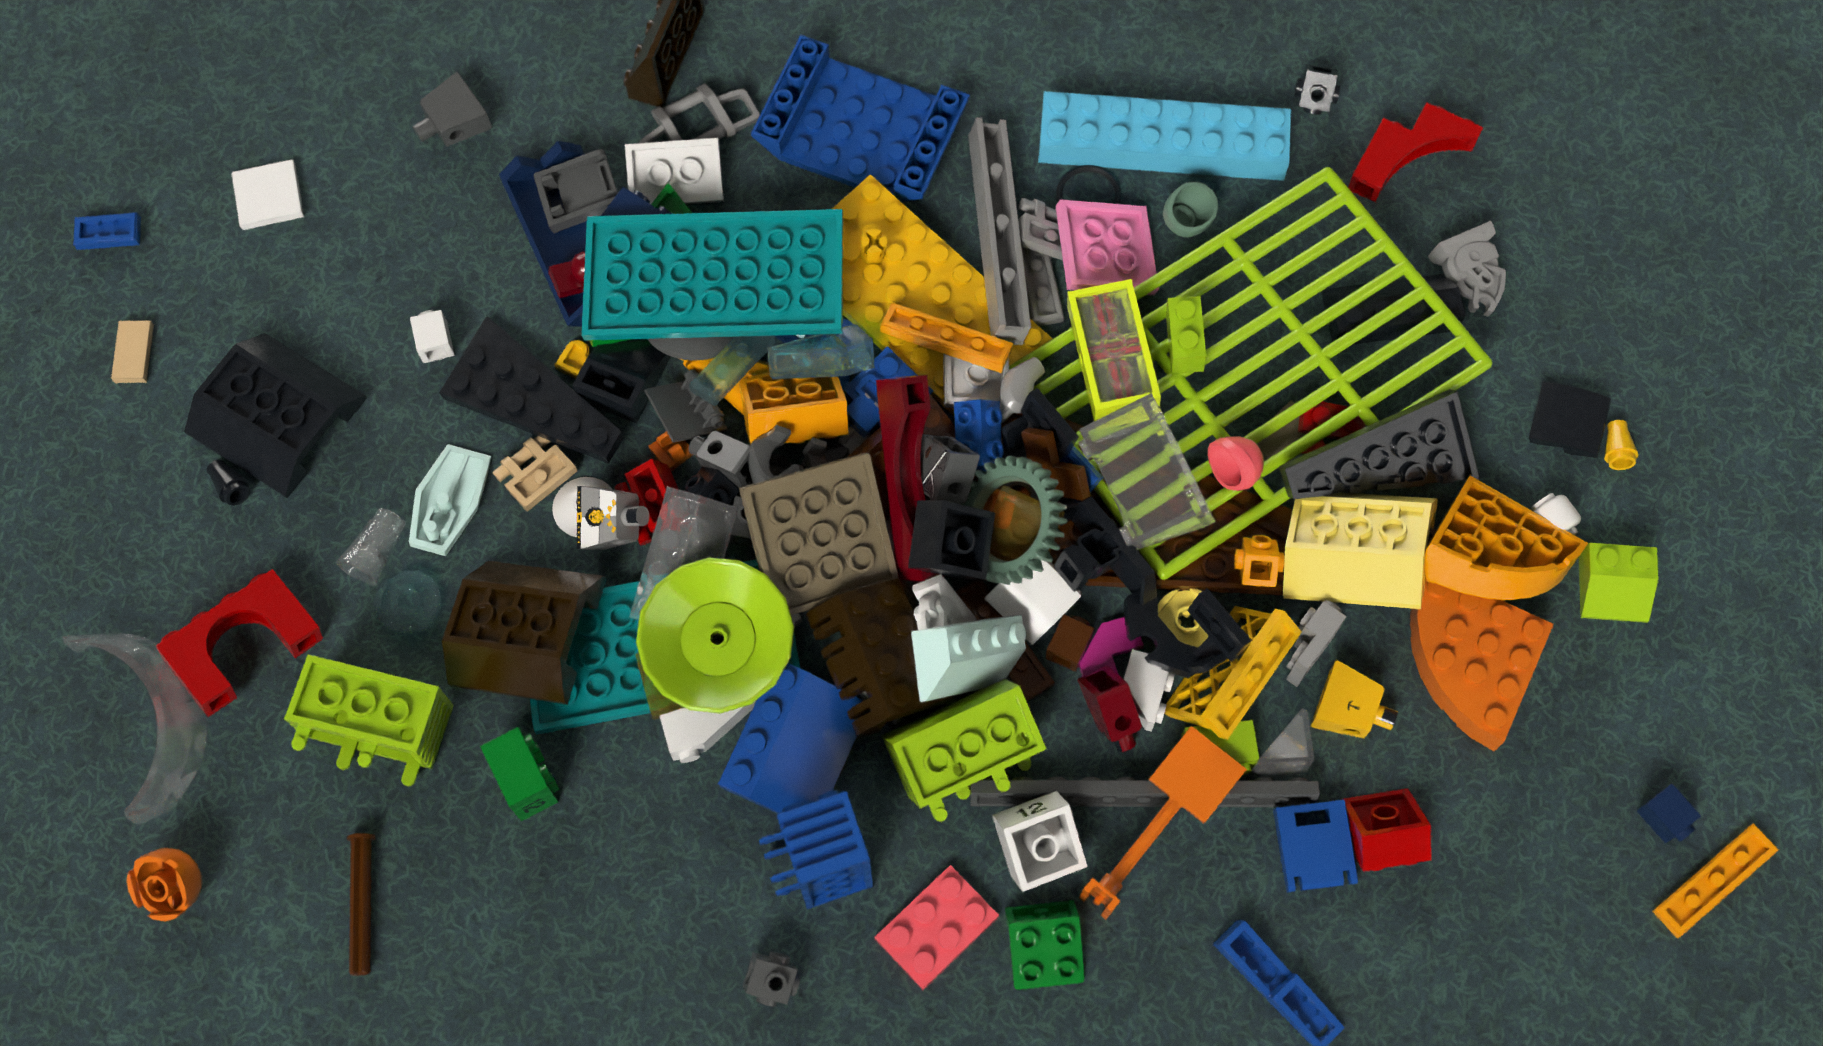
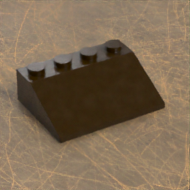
M703 0L657 1L656 14L654 19H650L647 23L646 37L643 44H638L636 48L635 62L632 68H628L624 75L623 84L626 86L629 99L663 108L705 12Z

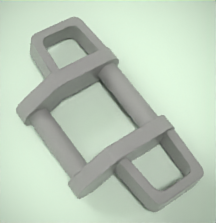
M704 83L696 88L697 91L664 108L659 106L651 110L652 116L659 127L641 139L639 143H652L664 133L669 141H681L682 139L670 118L701 102H704L719 126L694 139H721L725 136L730 138L736 132L757 122L760 114L745 89H738L716 97L714 92ZM741 99L747 106L751 116L732 124L721 104Z

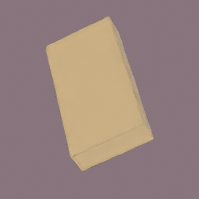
M119 321L111 376L114 383L147 382L154 327L151 321Z

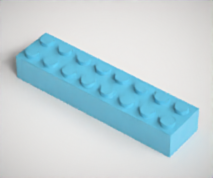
M1044 91L1038 163L1076 166L1092 165L1103 168L1284 181L1290 159L1291 109Z

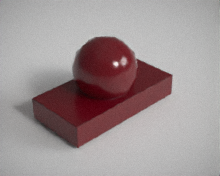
M585 252L576 254L569 262L549 266L548 273L559 298L584 292Z

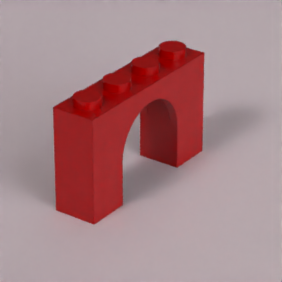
M273 569L265 574L262 573L255 576L247 586L238 592L229 593L222 598L218 605L209 611L200 612L192 618L189 624L178 631L166 634L161 642L155 645L164 662L207 717H210L237 698L231 684L213 662L214 646L221 635L227 630L245 623L263 625L277 635L295 659L323 639L317 623Z

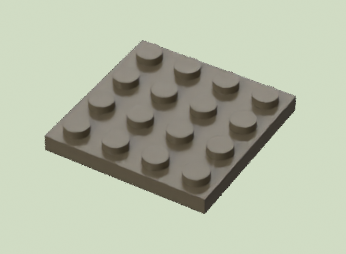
M870 453L854 455L739 488L759 571L767 574L785 596L791 615L811 610L838 594L899 578Z

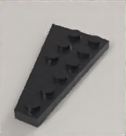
M1452 389L1279 466L1287 496L1292 499L1330 496L1331 493L1341 492L1359 493L1361 490L1370 489L1378 491L1417 487L1438 482L1442 484L1454 483L1457 480H1467L1470 475L1480 480L1458 392Z

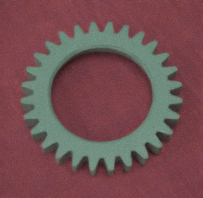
M1007 456L1006 459L999 457L995 459V464L991 462L984 464L986 471L976 470L975 475L978 481H972L971 492L968 494L967 501L962 505L983 510L990 495L997 488L1009 482H1025L1033 487L1041 505V525L1034 543L1026 553L1013 561L998 559L990 553L987 569V581L1010 585L1011 582L1020 584L1022 583V578L1031 580L1033 578V571H1044L1041 560L1052 562L1053 559L1049 549L1059 551L1060 547L1054 539L1055 537H1064L1065 533L1057 528L1058 525L1067 523V519L1059 517V513L1067 509V505L1057 503L1064 496V492L1055 489L1059 481L1050 478L1052 472L1042 468V464L1024 457Z

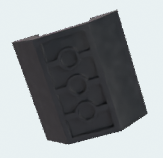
M263 333L236 343L194 393L184 432L288 498L307 474L300 464L337 416L348 422L367 397L276 339Z

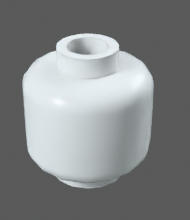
M1550 493L1531 507L1533 512L1546 518L1558 528L1566 530L1573 535L1578 533L1575 526L1580 523L1581 516L1565 495L1555 496L1554 493Z

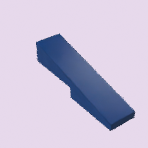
M1236 920L1213 943L1222 955L1312 1046H1327L1345 1028L1297 974L1290 972L1245 920ZM1328 1024L1326 1034L1322 1037H1315Z

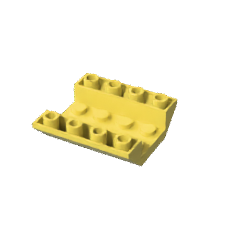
M1341 492L1331 493L1330 496L1295 499L1285 545L1283 598L1322 602L1328 600L1335 603L1421 609L1425 587V551L1427 549L1429 530L1434 528L1437 498Z

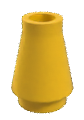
M1624 420L1611 421L1607 424L1608 433L1604 459L1609 463L1611 469H1630L1636 464L1639 454L1628 430L1627 422Z

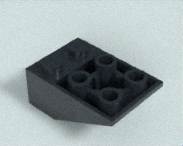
M631 339L617 343L597 345L587 357L573 383L575 392L591 406L637 424L649 400L644 390L656 387L671 356L656 349L648 339Z

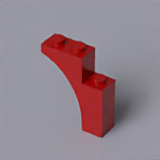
M1427 102L1412 130L1405 128L1398 122L1383 118L1353 173L1348 188L1350 191L1376 202L1386 183L1402 167L1419 157L1439 151L1462 150L1472 152L1484 127L1475 124L1470 119L1454 115L1443 107L1434 106Z

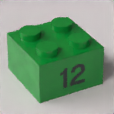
M519 727L480 746L508 806L521 821L558 803L554 793L560 790L546 764L540 765V763L545 761V758L531 734L524 736Z

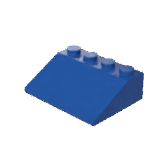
M788 663L776 685L757 699L718 785L728 792L777 814L783 813L784 807L796 802H803L804 805L818 801L817 797L833 790L857 737L852 726V722L856 719H849L847 711L863 702V700L855 697L842 701L839 695L842 689H837L836 686Z

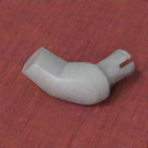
M1036 357L1030 358L1006 372L1000 388L1001 424L1013 413H1021L1020 410L1029 392L1034 389V383L1044 375V367Z

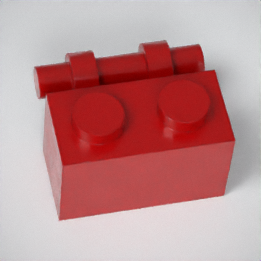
M650 459L625 474L631 490H629L626 482L619 483L614 487L615 490L637 494L639 506H645L649 511L648 523L645 526H639V538L637 540L640 546L652 541L648 529L652 533L667 536L693 522L691 514L686 510V503L679 497L681 492L668 464Z

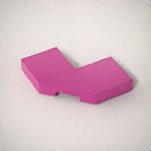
M1125 617L1101 623L1079 663L1082 677L1107 665L1118 674L1113 657L1132 652V649L1139 650L1143 648L1141 636L1132 641L1127 638Z

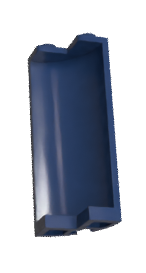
M557 141L540 160L516 155L499 173V177L567 326L577 327L582 326L583 293L559 298L548 270L549 266L569 262L576 254L585 252L587 221L553 233L549 228L533 176L537 172L585 154L581 145ZM556 188L548 191L552 207L561 204L565 210L559 189Z

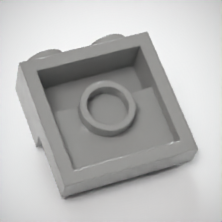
M1325 600L1317 610L1311 607L1300 621L1298 628L1302 633L1294 645L1297 650L1286 666L1291 670L1286 680L1298 687L1335 637L1346 619V616L1342 614L1341 609L1335 603Z

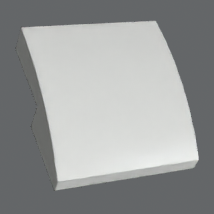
M1042 560L1044 571H1033V578L1031 580L1022 578V583L1011 582L1010 585L998 583L984 598L1003 617L1022 615L1026 639L1032 645L1083 594L1080 590L1073 592L1054 569V565L1051 562Z

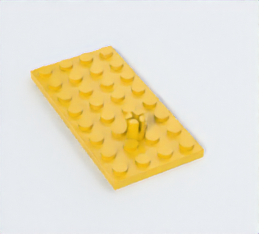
M870 174L832 208L843 210V315L882 351L888 346L917 375H927L928 386L933 390L931 396L944 407L943 353L881 333V323L893 302L990 335L984 276ZM1030 319L1031 328L1023 341V345H1013L1009 356V366L1053 338ZM945 408L954 416V408Z

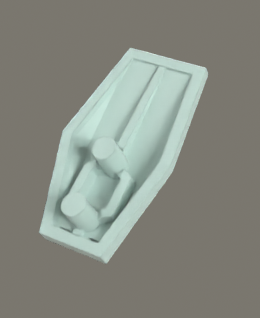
M447 444L415 491L409 537L410 547L447 556L478 510L490 468L491 456Z

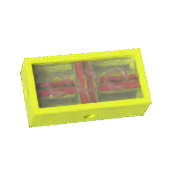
M1132 279L1067 292V309L1095 425L1159 412L1161 395Z

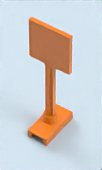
M1191 726L1149 778L1150 782L1169 796V800L1110 874L1106 873L1099 882L1092 878L1081 892L1079 899L1084 902L1090 894L1095 897L1094 904L1099 906L1102 903L1106 906L1101 914L1106 920L1121 901L1116 895L1123 887L1122 881L1180 808L1186 809L1204 824L1247 769Z

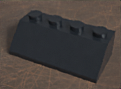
M1444 273L1422 276L1462 324L1466 314L1459 287L1451 279L1447 278ZM1407 278L1395 280L1328 323L1332 342L1415 288ZM1365 284L1324 289L1321 291L1325 310ZM1423 299L1354 344L1396 339L1435 312ZM1443 323L1426 335L1451 331Z

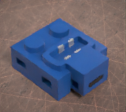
M888 346L843 389L846 401L849 404L847 406L848 424L864 439L873 430L876 431L881 427L876 380L917 376ZM928 386L929 395H931L933 390Z

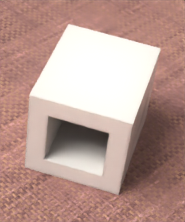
M428 310L421 312L418 316L410 317L416 349L423 363L455 356L448 323L442 310Z

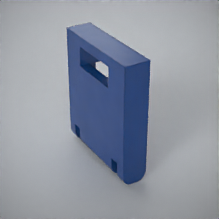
M1345 800L1273 809L1287 892H1295L1296 890L1294 877L1299 878L1301 891L1343 886L1344 878L1342 871H1346L1349 885L1358 883ZM1325 810L1326 823L1296 827L1295 814Z

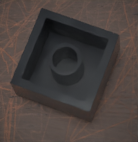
M917 500L908 568L958 579L986 580L995 512L945 500Z

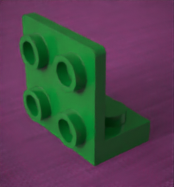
M1074 900L1005 907L1006 924L1010 939L1013 984L1016 990L1084 982L1080 918Z

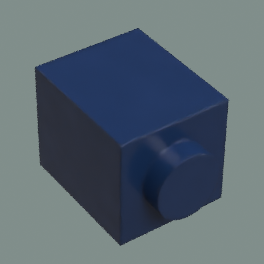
M1672 783L1637 810L1664 843L1669 842L1673 838H1676L1679 842L1684 840L1696 830L1692 823L1701 817Z

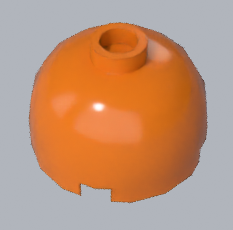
M161 848L146 853L134 862L133 869L128 871L127 887L133 903L138 908L144 906L151 912L148 917L154 920L166 922L176 919L185 913L198 899L202 887V875L197 863L190 855L178 849Z

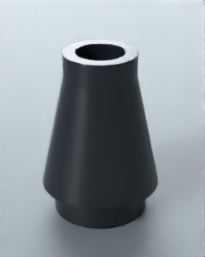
M217 459L208 465L206 471L210 475L222 502L235 506L243 503L249 497L250 488L248 480L226 465L223 460Z

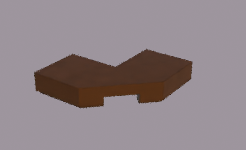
M1028 427L1021 432L1027 459L1042 464V468L1052 472L1050 478L1059 481L1055 489L1063 491V497L1081 501L1090 497L1085 467L1059 461L1053 431Z

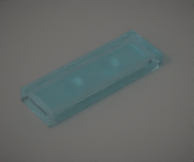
M775 336L734 337L689 384L690 391L716 406L776 343Z

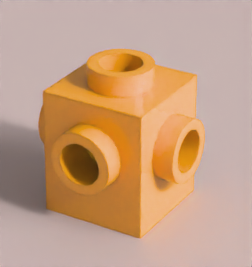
M1255 535L1252 538L1243 537L1242 549H1236L1234 569H1240L1242 585L1276 587L1278 572L1282 573L1284 569V552H1279L1277 540L1264 535Z

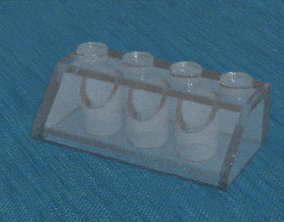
M667 486L629 616L630 618L639 620L640 611L655 585L679 566L709 557L724 559L738 512L737 507Z

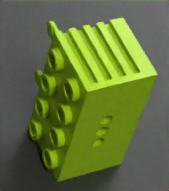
M308 654L284 720L290 723L296 730L291 742L294 750H303L308 739L341 746L336 762L337 767L341 770H347L351 766L356 750L360 751L357 762L363 768L371 765L374 755L405 762L406 766L401 781L405 786H412L416 782L420 766L429 769L433 768L454 705L439 686Z
M1007 679L1000 680L882 735L908 798L919 808L929 805L933 817L939 822L944 821L948 815L942 798L955 792L958 798L965 800L970 796L968 786L990 775L997 789L1001 792H1006L1010 788V781L1004 769L1017 763L1021 770L1027 771L1032 764L1029 757L1047 749L1020 686Z

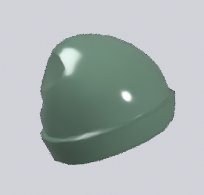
M1184 183L1170 194L1164 204L1163 217L1165 224L1174 234L1181 237H1193L1202 233L1215 220L1218 210L1217 197L1203 183Z

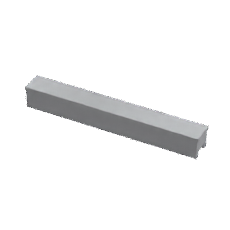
M976 117L968 138L990 335L1011 342L1013 345H1023V341L1031 328L1006 120H1000L998 124L983 123L982 118Z

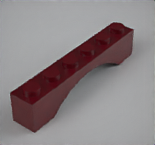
M927 375L876 380L897 573L898 577L903 580L925 581L939 574L908 568L917 500H926L921 479L920 453L924 426L931 409Z

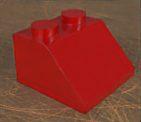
M1408 788L1341 799L1345 800L1353 853L1363 872L1370 870L1380 871L1384 868L1400 865H1415L1418 862L1431 860V824Z

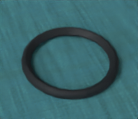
M1097 166L1076 167L1068 171L1061 178L1057 186L1056 199L1059 202V200H1063L1064 185L1072 176L1082 172H1094L1103 175L1113 185L1115 191L1113 204H1120L1121 189L1118 181L1107 170Z

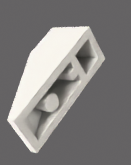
M756 701L751 705L721 714L691 711L682 708L659 715L673 761L680 759L681 763H688L700 758L699 753L710 749L753 709Z

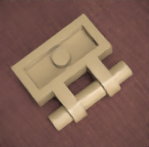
M539 436L534 439L530 437L523 443L524 447L512 457L506 456L500 461L502 465L492 472L499 482L509 475L513 477L505 484V487L527 512L578 471L576 466L556 444L545 452L543 448L551 441ZM531 457L536 458V460L532 462L529 466H527L524 470L520 469V466L523 465L526 461H528Z

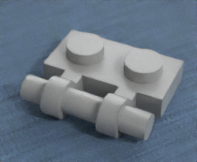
M1022 198L1019 203V210L1025 213L1019 218L1021 246L1063 260L1056 209L1045 206L1043 201L1037 199L1031 201Z

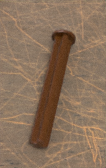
M358 833L347 835V840L351 841L349 973L353 976H365L370 973L371 843L375 840V835Z

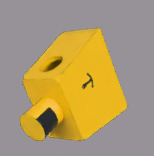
M1336 660L1329 671L1310 727L1365 738L1373 724L1391 730L1398 711L1380 705L1385 689L1382 685Z

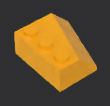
M830 352L820 355V361L807 365L805 361L793 364L794 369L784 373L772 370L739 381L750 446L755 439L772 430L775 425L791 430V435L785 443H803L806 440H811L812 437L817 439H833L849 434L847 401Z

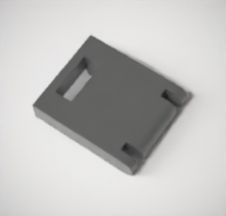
M603 149L592 151L533 174L549 228L553 233L587 221V216H601L618 194L609 163L606 160V153ZM556 188L559 189L565 210L561 204L552 207L548 191Z

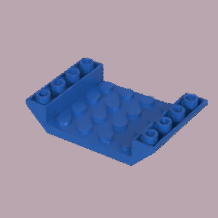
M800 35L751 132V136L780 161L854 188L871 174L901 202L923 199L970 99V95L944 85L940 86L936 96L831 59L829 57L828 44Z

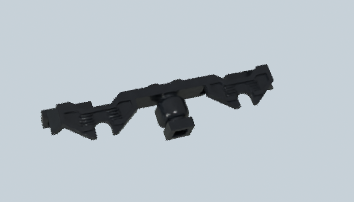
M1038 388L1029 392L1020 410L1023 416L1002 428V458L1006 459L1007 456L1027 458L1021 432L1030 427L1054 432L1058 456L1061 460L1070 454L1079 436ZM1020 481L1002 485L1005 490L1015 485L1025 487L1029 491L1030 497L1021 502L1019 507L1022 511L1034 514L1037 518L1041 519L1040 501L1031 485ZM1062 497L1057 501V503L1067 505V509L1060 512L1059 517L1067 519V522L1072 521L1083 535L1077 539L1075 544L1062 551L1054 565V569L1073 592L1084 587L1088 579H1096L1112 569L1131 592L1124 600L1127 638L1132 641L1139 636H1147L1155 644V650L1145 657L1148 663L1159 666L1167 672L1190 678L1197 673H1207L1227 659L1232 662L1241 656L1252 640L1208 588L1198 594L1187 610L1209 636L1197 648L1180 642L1158 616L1155 571L1140 555L1136 546L1131 544L1118 529L1115 521L1107 516L1092 497H1088L1083 501Z

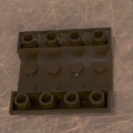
M494 561L486 562L462 579L442 639L447 684L451 687L568 705L577 672L566 664L583 608L598 609L607 578L602 575Z

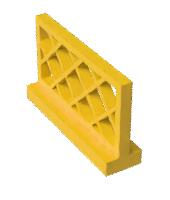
M1234 606L1229 614L1237 623L1241 618L1246 619L1247 624L1241 626V628L1247 635L1249 634V638L1252 640L1242 653V657L1239 661L1237 658L1230 662V667L1217 673V667L1229 661V659L1225 660L1209 671L1210 677L1198 683L1197 680L1204 673H1197L1190 678H1184L1166 703L1164 714L1177 720L1211 729L1218 737L1228 740L1302 633L1283 610L1274 609L1272 614ZM1224 681L1222 686L1219 688V683ZM1210 687L1212 688L1211 694L1199 699L1198 693ZM1191 697L1190 704L1178 709L1184 700ZM1206 708L1201 714L1200 710Z

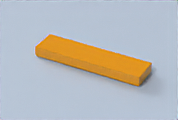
M893 302L880 327L881 333L1002 373L1013 347L1011 342Z
M1753 823L1652 912L1676 938H1679L1779 849Z

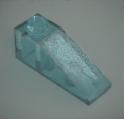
M857 324L843 327V334H816L767 348L769 373L772 379L848 376L875 368L873 339Z

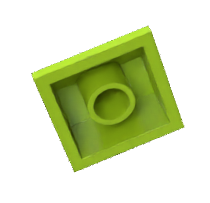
M1589 543L1579 556L1580 617L1648 623L1658 584L1657 547Z

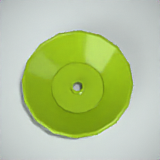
M709 557L679 566L655 585L640 611L636 644L643 671L664 697L691 711L721 714L751 705L776 685L791 658L794 625L785 596L767 574L740 560ZM715 634H722L724 636L721 644L716 645L712 643V638Z

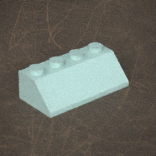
M1022 615L987 618L911 631L920 702L980 690L1006 679L1026 649V630L1022 622Z

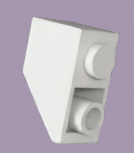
M1132 649L1124 680L1129 685L1142 726L1145 730L1152 732L1155 722L1162 723L1167 704L1160 703L1163 691L1170 692L1175 674L1148 663L1145 660L1148 653Z

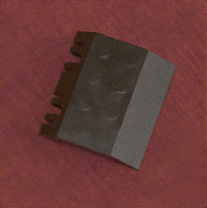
M900 578L838 594L806 613L811 629H815L813 634L816 640L826 639L838 631L841 633L842 637L821 650L823 658L828 659L826 665L836 688L842 689L839 692L841 700L853 699L866 691L868 699L847 711L849 719H856L852 722V726L858 738L880 732L888 721L934 707L938 710L967 696L966 693L920 702L911 631L918 630L914 610L919 606V601L912 590V586L915 583Z

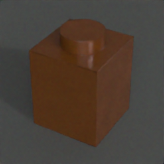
M1063 615L1047 648L1045 659L1076 672L1092 639L1094 628L1089 626L1090 623L1079 616H1071L1070 618Z

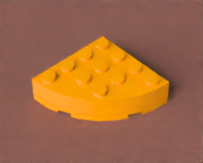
M1470 475L1427 545L1424 562L1425 580L1460 593L1486 599L1504 601L1531 598L1546 593L1558 585L1588 543L1572 533L1558 528L1546 518Z

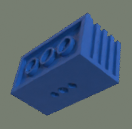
M838 790L828 791L819 795L816 802L804 805L803 802H796L784 807L783 813L777 814L782 832L767 835L759 840V845H765L784 838L786 847L771 850L764 855V858L771 859L789 853L794 868L771 877V882L784 881L786 878L795 875L798 880L796 884L775 891L776 896L787 895L792 891L801 889L806 908L810 909L873 887L870 859L846 791L838 793Z

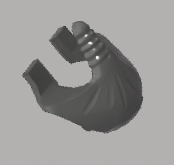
M775 425L772 430L759 436L751 443L748 465L753 484L804 470L801 465H792L783 455H771L775 449L782 446L791 435L790 429ZM812 437L802 451L806 461V469L828 463L823 453L826 449V441Z

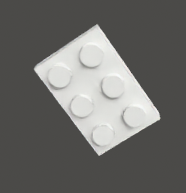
M718 138L625 145L628 190L632 193L635 190L641 192L650 200L649 204H652L667 183L673 187L685 204L724 201Z

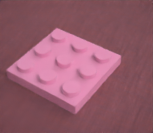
M1059 200L1056 204L1067 290H1078L1132 279L1133 287H1136L1157 273L1146 206ZM1159 287L1147 295H1155Z

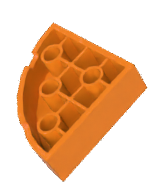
M1425 580L1421 609L1411 608L1410 613L1411 647L1419 675L1432 699L1457 724L1456 726L1470 738L1495 752L1505 742L1554 624L1505 601L1460 593Z

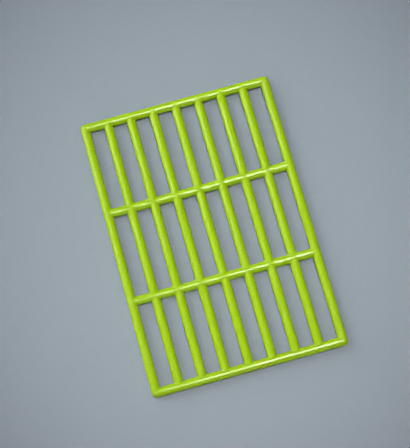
M1325 167L1134 287L1136 299L1139 300L1221 247H1224L1234 260L1176 297L1202 296L1242 270L1253 284L1204 314V330L1262 294L1272 308L1206 349L1205 365L1279 318L1282 319L1291 331L1196 392L1186 379V377L1194 372L1171 374L1170 357L1167 355L1169 352L1168 338L1158 343L1148 330L1166 318L1167 303L1141 318L1152 363L1156 361L1166 373L1164 377L1157 380L1160 394L1175 385L1185 400L1089 462L1099 471L1192 410L1195 411L1204 423L1203 426L1111 485L1107 486L1102 479L1094 488L1102 502L1161 580L1168 579L1290 499L1287 496L1285 486L1274 493L1263 479L1265 476L1357 416L1361 418L1366 426L1378 422L1379 419L1371 411V407L1454 353L1465 348L1476 362L1403 410L1449 389L1456 391L1492 367L1491 358L1331 167ZM1325 182L1337 194L1246 253L1234 240ZM1344 205L1356 217V219L1266 276H1263L1253 264ZM1363 228L1376 241L1285 300H1282L1272 287ZM1382 252H1385L1395 264L1392 268L1304 324L1291 311ZM1403 275L1415 288L1324 348H1321L1311 336L1315 331ZM1423 299L1435 312L1343 373L1330 360ZM1443 323L1455 336L1454 339L1363 398L1350 385V383ZM1072 327L1010 365L1009 370L1033 357H1036L1041 362L1074 341ZM1298 342L1309 353L1310 357L1217 417L1214 416L1205 404L1206 401ZM1079 358L1035 385L1033 390L1038 388L1045 395L1082 372ZM1320 367L1330 381L1243 438L1252 440L1257 444L1338 391L1350 406L1264 461L1262 474L1259 480L1252 486L1263 501L1165 564L1154 548L1244 490L1235 491L1224 487L1147 538L1135 522L1211 474L1212 469L1209 460L1128 512H1126L1116 497L1211 435L1216 440L1221 437H1229L1230 435L1224 429L1225 426L1315 368ZM1087 389L1056 408L1064 419L1090 403ZM1093 421L1076 432L1079 437L1074 446L1086 458L1078 446L1117 421L1095 425Z

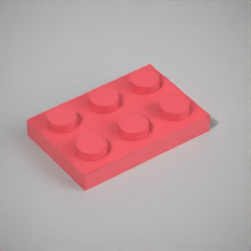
M950 865L874 938L914 982L924 990L999 918V914Z

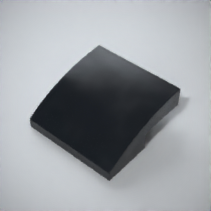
M1543 381L1529 434L1530 443L1563 448L1564 453L1598 458L1611 398L1585 389Z

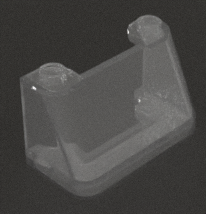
M1152 393L1079 429L1084 439L1079 442V445L1086 459L1088 460L1093 457L1098 464L1123 517L1124 527L1119 530L1128 547L1134 545L1139 550L1205 528L1216 522L1187 460Z

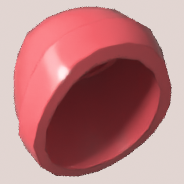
M1240 436L1221 437L1209 444V464L1215 478L1223 487L1235 491L1247 490L1259 480L1264 467V458L1260 447L1254 441Z

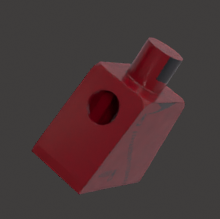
M1108 665L1078 678L1077 681L1098 730L1110 742L1115 743L1117 751L1125 752L1134 748L1136 741L1133 733L1141 730L1142 724L1128 683Z

